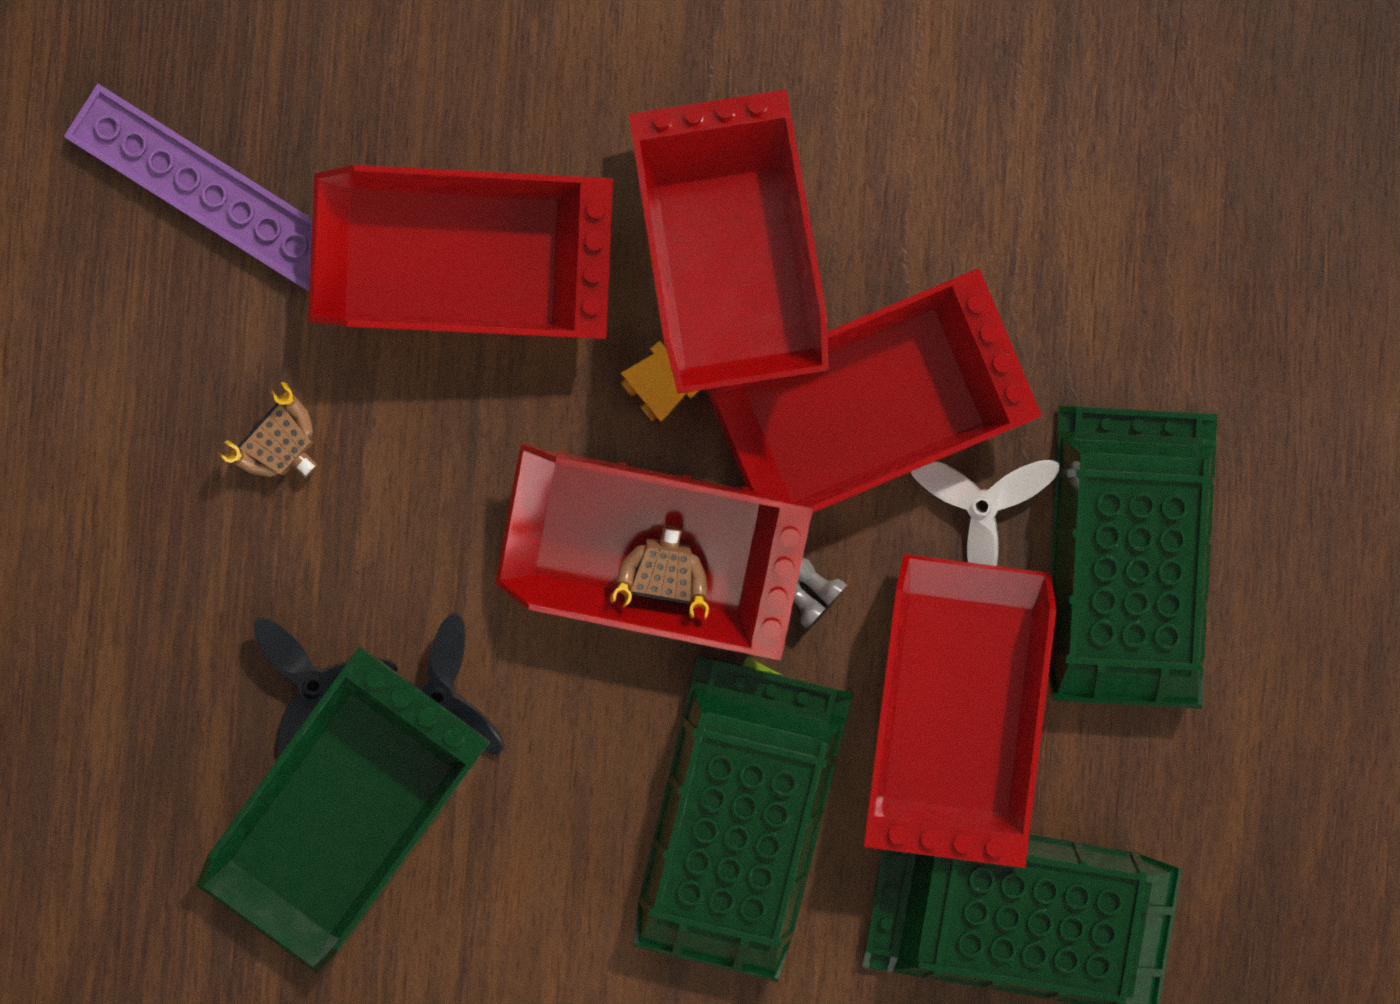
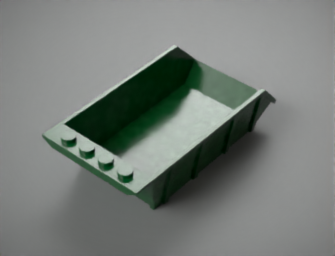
M1059 406L1056 462L1059 463L1060 467L1055 478L1050 573L1056 603V619L1049 668V682L1053 701L1202 709L1218 414Z
M358 647L209 852L196 886L313 972L317 973L338 952L489 745L490 741L377 657Z
M698 655L640 891L633 947L778 982L794 934L853 692Z
M1029 834L1025 868L882 850L862 967L1074 1004H1160L1183 869L1137 852Z

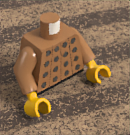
M281 382L286 391L283 395L278 396L271 390V394L275 402H277L272 409L241 441L238 447L227 440L224 443L231 447V452L228 455H222L220 452L217 454L225 462H233L250 474L273 477L278 473L285 475L293 467L300 475L306 478L318 465L305 453L314 443L311 440L313 427L308 410L292 394L288 384Z
M664 525L661 540L646 538L644 545L636 546L622 561L616 582L619 587L610 595V602L612 604L615 602L617 593H621L625 597L623 607L630 603L632 599L631 594L690 604L692 599L694 602L690 606V617L694 619L693 609L696 607L704 609V619L708 617L709 606L704 602L707 598V576L699 557L691 553V546L679 543L682 533L680 527Z

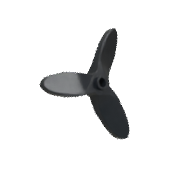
M451 613L443 620L432 644L428 668L429 681L427 685L415 686L490 741L484 751L501 754L504 750V741L499 731L480 710L456 692L454 682L464 658L466 627L459 613ZM435 692L441 693L442 697L438 696Z
M262 617L257 618L254 623V634L258 644L271 663L283 675L297 684V691L290 700L280 725L278 737V754L280 756L348 661L325 668L314 666L303 646L290 632L277 622ZM378 658L397 672L398 667L396 663L388 659ZM314 680L317 681L318 684L315 686L308 685V682Z

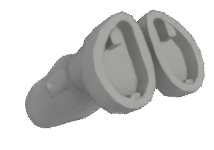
M802 558L793 601L801 612L800 623L808 629L826 608L800 587L799 582L808 585L827 606L847 586L845 582L838 578L830 581L824 579L815 572V568L809 559Z

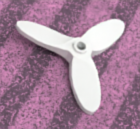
M1041 460L1030 463L1007 474L989 490L980 489L963 473L939 461L911 471V474L917 482L939 499L968 511L971 516L967 540L968 562L997 566L999 538L996 515L999 510L1019 504L1039 493L1056 478L1060 465L1054 460ZM980 500H983V501H986V502H987V504H988V510H987V511H984V510H981V509H980V507H979V501H980Z

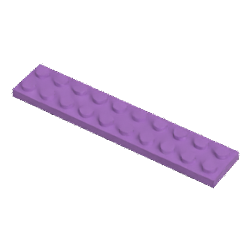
M97 83L64 135L66 139L309 292L312 218Z

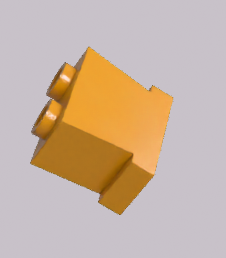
M659 341L650 348L653 355L621 372L624 380L620 384L631 397L637 394L645 404L640 408L652 422L657 418L662 423L686 395L691 400L700 390L678 394L667 350Z

